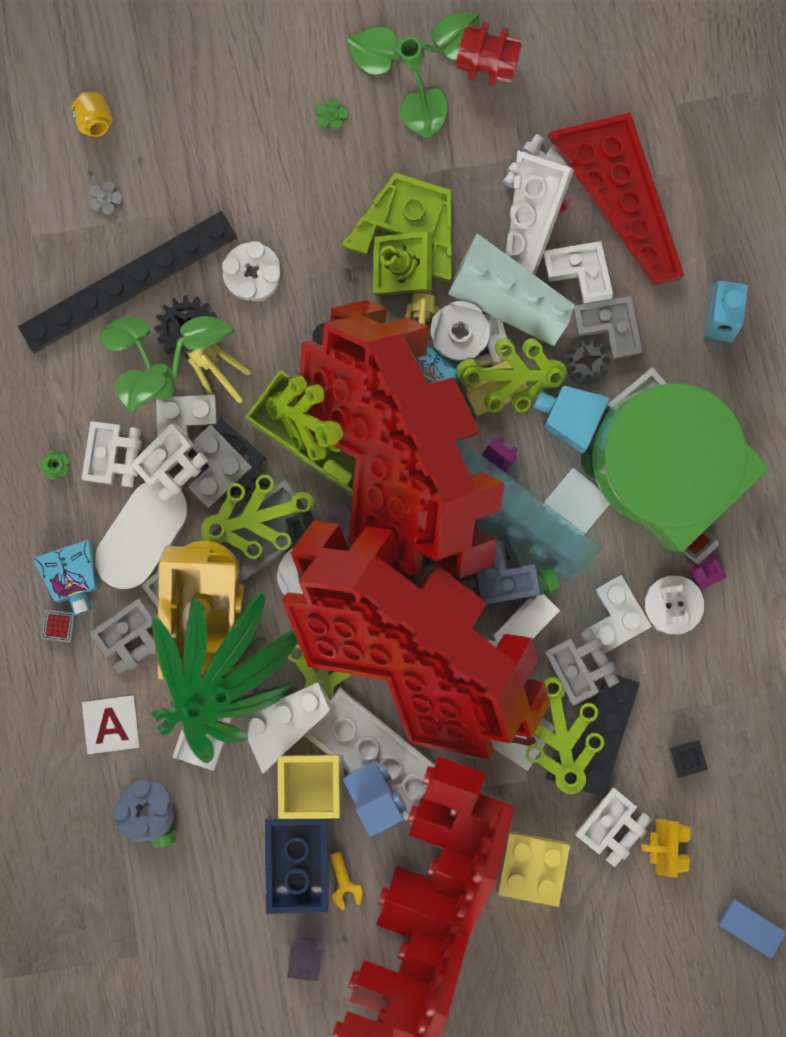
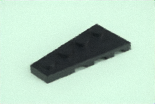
M616 675L619 683L608 687L605 681L600 688L601 692L597 693L591 703L597 707L598 716L595 721L589 723L571 750L573 761L575 762L585 749L586 738L590 734L597 733L603 737L604 746L602 750L595 753L584 769L586 783L581 790L602 798L605 797L640 682ZM589 708L585 717L592 718L595 715L594 710ZM593 737L589 740V745L592 748H598L601 742L598 738ZM559 755L558 760L556 761V762H558L559 764H561L560 755ZM549 772L546 779L556 782V776ZM568 773L565 775L566 783L574 784L577 777L575 774Z

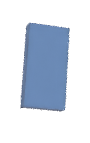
M733 898L717 925L772 959L786 935L784 930Z

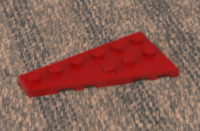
M631 112L550 131L547 137L567 165L574 169V175L651 283L656 286L681 279L684 273Z

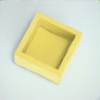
M343 754L278 756V819L343 817Z
M509 831L496 888L497 894L559 907L570 845L563 841Z

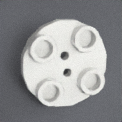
M669 575L658 579L648 588L645 596L644 610L649 622L656 630L666 634L680 635L692 630L700 622L704 613V598L700 589L692 580L683 576ZM679 601L683 603L681 607L678 606ZM667 603L671 605L670 609L666 608Z

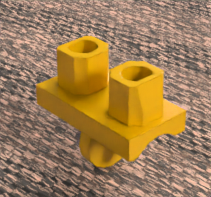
M656 819V832H650V844H641V851L650 852V863L655 864L656 875L678 878V873L690 870L689 856L687 854H678L679 842H689L691 828L689 826L679 824L678 821Z

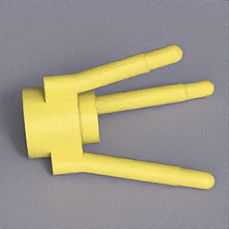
M426 293L413 294L412 304H407L405 318L411 319L413 315L415 321H419V323L424 325L425 322L431 321V317L433 320L435 314L439 311V307L435 306L436 297Z
M216 343L206 348L189 350L187 352L190 357L188 362L195 369L208 395H214L201 367L204 370L210 369L238 403L243 402V399L216 367L215 363L218 361L216 354L247 376L251 374L249 369L219 348Z

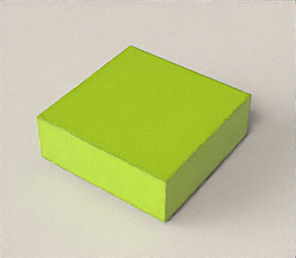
M331 459L326 461L322 468L345 485L352 487L354 475Z

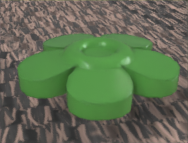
M329 99L327 107L320 103L315 107V114L319 116L317 124L321 128H326L330 123V127L333 130H338L343 125L342 120L348 117V110L345 107L338 108L339 102L336 99Z

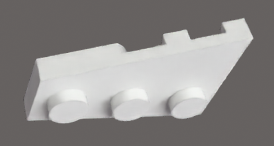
M321 681L286 696L261 711L239 718L244 732L249 737V744L262 774L267 772L278 761V756L286 754L293 745L333 710Z

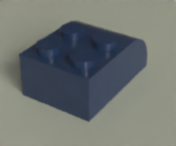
M267 817L265 819L266 914L329 912L328 818L278 819V817Z

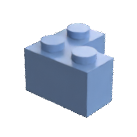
M377 760L343 777V781L357 806L356 812L370 838L404 819L403 811L407 807L400 792L397 790L393 793L388 781L392 780V777L384 763L379 765Z

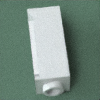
M544 594L534 596L533 599L530 597L492 636L495 640H488V642L497 647L504 634L533 639L560 610Z

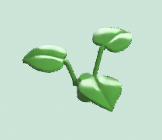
M463 12L440 20L431 32L432 41L438 47L428 45L425 41L420 43L417 38L412 36L403 38L399 43L394 32L385 27H373L358 34L350 35L347 37V45L356 64L368 74H386L391 69L392 59L398 60L399 57H401L407 67L412 68L419 93H410L403 99L400 105V116L408 129L423 138H431L439 132L446 121L448 102L440 89L424 90L418 66L423 63L425 58L424 50L435 53L444 51L448 59L456 61L465 28H467V25L480 28V15L473 12Z
M208 316L197 317L186 322L180 328V333L183 337L177 340L172 369H170L165 364L152 366L147 352L140 339L150 334L149 326L144 320L126 317L111 322L100 333L101 344L109 350L119 351L127 349L135 343L148 368L145 372L130 370L118 377L115 389L120 402L130 413H133L139 406L152 398L159 400L171 398L176 393L173 378L178 377L177 369L182 345L184 344L189 350L206 348L233 334V327L217 318Z

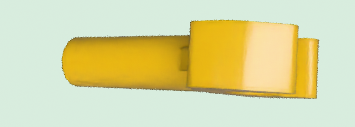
M341 851L330 854L338 881V888L332 894L334 903L342 910H345L343 894L345 892H352L355 902L359 906L363 896L361 884L356 885L350 881Z

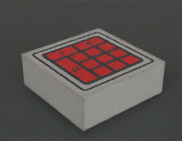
M705 530L683 553L698 565L719 546V543L715 537Z
M45 609L41 639L73 643L76 615L71 612Z

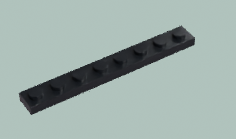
M220 211L22 323L18 328L31 351L35 354L237 239V236L223 212Z

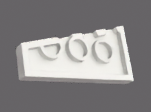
M518 150L516 160L518 161L517 174L514 177L513 188L515 191L513 206H511L510 211L511 225L510 233L507 237L506 255L536 276L574 169Z

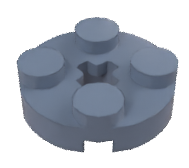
M145 779L136 781L133 786L123 793L113 808L112 815L116 819L117 828L125 837L136 843L159 839L168 831L174 820L175 814L172 813L173 804L175 805L174 798L159 783L150 782ZM150 805L148 807L149 815L147 817L140 816L141 810Z

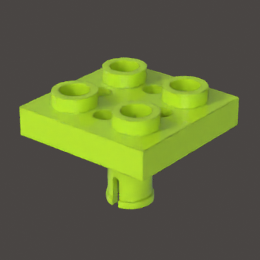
M422 231L374 237V295L379 297L431 292L432 233Z

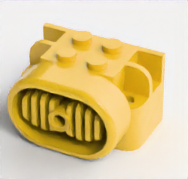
M196 541L184 547L165 546L159 561V619L175 641L180 654L182 668L185 634L191 602L193 598H196L202 603L207 625V651L200 676L203 675L221 643L242 614V603H244L245 584H241V570L236 557L229 549L216 542ZM158 662V679H163ZM233 666L225 674L233 669Z

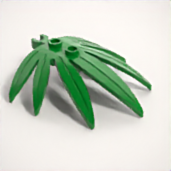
M260 591L255 594L237 619L201 676L200 673L207 651V625L202 603L196 598H193L191 602L184 642L183 668L178 648L170 632L155 615L151 617L157 658L164 683L171 697V707L167 709L158 708L150 715L156 722L165 718L161 725L155 727L160 735L169 734L175 725L181 722L189 748L204 763L211 762L214 757L213 744L206 737V734L226 743H239L249 738L240 728L217 721L218 718L239 717L261 711L278 702L294 687V684L289 682L238 698L265 681L287 659L298 643L293 629L263 647L225 674L242 656L258 628L265 604V595Z

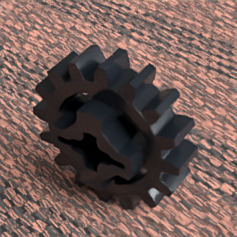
M184 295L182 303H178L173 298V306L171 308L167 305L162 306L166 312L165 315L156 316L157 320L162 323L154 327L156 333L162 334L157 338L159 344L167 343L164 346V351L167 354L174 350L175 355L177 340L183 337L180 333L182 326L179 321L185 324L201 316L217 318L215 312L208 313L211 309L208 303L200 306L201 301L199 297H196L193 303L189 301L187 295ZM185 310H192L190 313H179ZM170 321H172L174 330L170 333L171 336L169 337L168 327ZM182 345L180 357L182 354H185L188 361L190 358L187 354L189 349Z

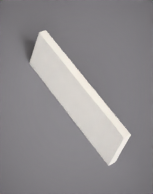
M340 687L329 700L333 710L304 736L327 755L343 754L344 769L349 773L374 760H377L379 765L384 763L392 777V780L388 781L393 793L398 790L407 807H405L406 810L403 812L404 819L407 820L412 805L418 806L422 795L425 794L427 785L422 784L426 769L428 766L434 768L435 764Z

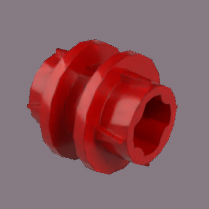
M483 22L481 28L467 25L458 50L457 68L469 72L468 80L475 81L478 71L490 74L488 81L490 86H494L496 80L510 82L513 79L522 47L521 39L508 36L510 28L503 27L500 37L488 34L490 26L488 22Z

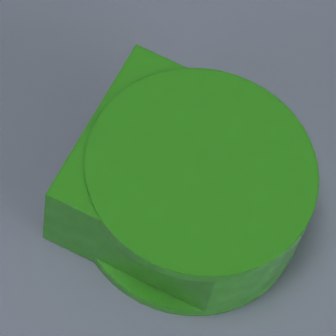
M682 383L654 386L637 391L620 400L610 409L600 423L592 449L594 476L605 499L616 511L626 518L643 524L666 551L683 552L769 470V467L745 442L740 424L729 407L709 391Z

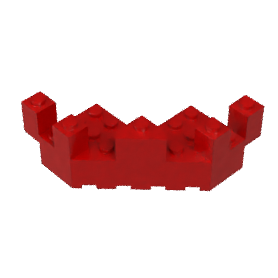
M368 300L331 307L330 322L324 323L323 344L320 345L311 340L302 342L299 376L304 377L307 387L318 384L324 391V401L313 404L306 413L322 422L331 420L339 423L343 436L337 444L332 446L356 458L349 541L355 543L365 527L393 530L400 551V555L393 566L410 576L420 573L422 553L438 561V565L442 569L459 579L493 566L497 538L474 527L475 520L501 511L504 482L483 472L470 475L455 442L471 438L480 432L454 377L427 384L415 360L427 354L429 327L410 318L386 323L387 308ZM305 394L298 395L297 403ZM309 429L311 434L316 437L315 432Z
M313 521L290 552L298 574L301 576L299 584L303 594L287 592L281 600L308 667L386 680L409 744L490 760L495 751L491 740L511 744L515 735L533 737L550 705V699L545 682L528 679L538 661L532 638L504 634L497 647H495L472 629L487 603L439 565L432 570L421 589L392 568L400 555L393 530L365 527L351 549L345 551L348 546L340 524Z
M438 756L434 768L427 767L422 784L427 785L425 794L422 795L419 805L413 804L407 822L412 823L408 835L442 849L438 859L432 858L427 876L396 866L389 888L383 886L377 902L382 908L376 925L409 937L408 942L403 941L397 956L401 963L397 972L363 960L359 971L353 969L347 986L353 989L349 1002L376 1011L378 1015L376 1021L347 1011L343 1022L336 1021L331 1037H439L449 1016L469 938L496 883L515 810L511 808L512 805L480 794L485 776L484 772Z

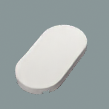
M159 481L155 486H149L147 483H144L133 492L96 550V570L107 584L118 589H132L140 586V584L151 577L159 565L164 547L172 545L187 521L188 508L182 491L177 496L172 495L167 501H164L159 497L158 493L165 486Z

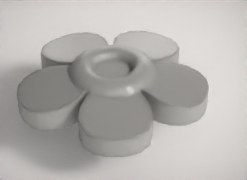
M104 182L102 189L98 185H93L90 188L89 193L93 199L89 202V205L93 211H99L102 208L104 214L110 215L115 211L113 204L118 205L122 202V195L120 192H114L115 186L112 182Z

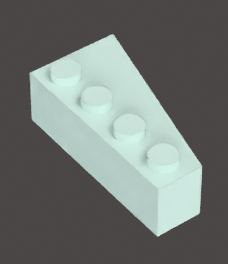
M478 233L464 255L448 293L461 301L476 305L481 311L552 346L556 344L567 327L575 304Z

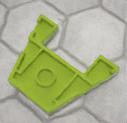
M394 173L365 215L356 223V227L344 239L341 245L342 249L367 256L376 229L393 234L429 231L433 234L432 246H434L432 250V277L450 283L452 278L451 190Z

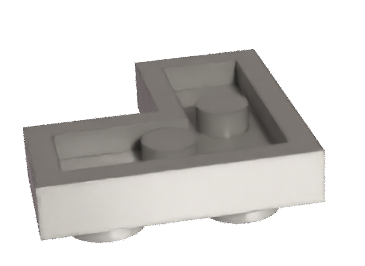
M632 296L574 306L573 315L578 337L607 332L612 360L638 356L643 353Z
M212 425L192 442L195 445L192 449L197 454L201 452L208 459L206 463L209 467L188 486L208 509H211L227 493V489L231 484L238 483L253 469Z

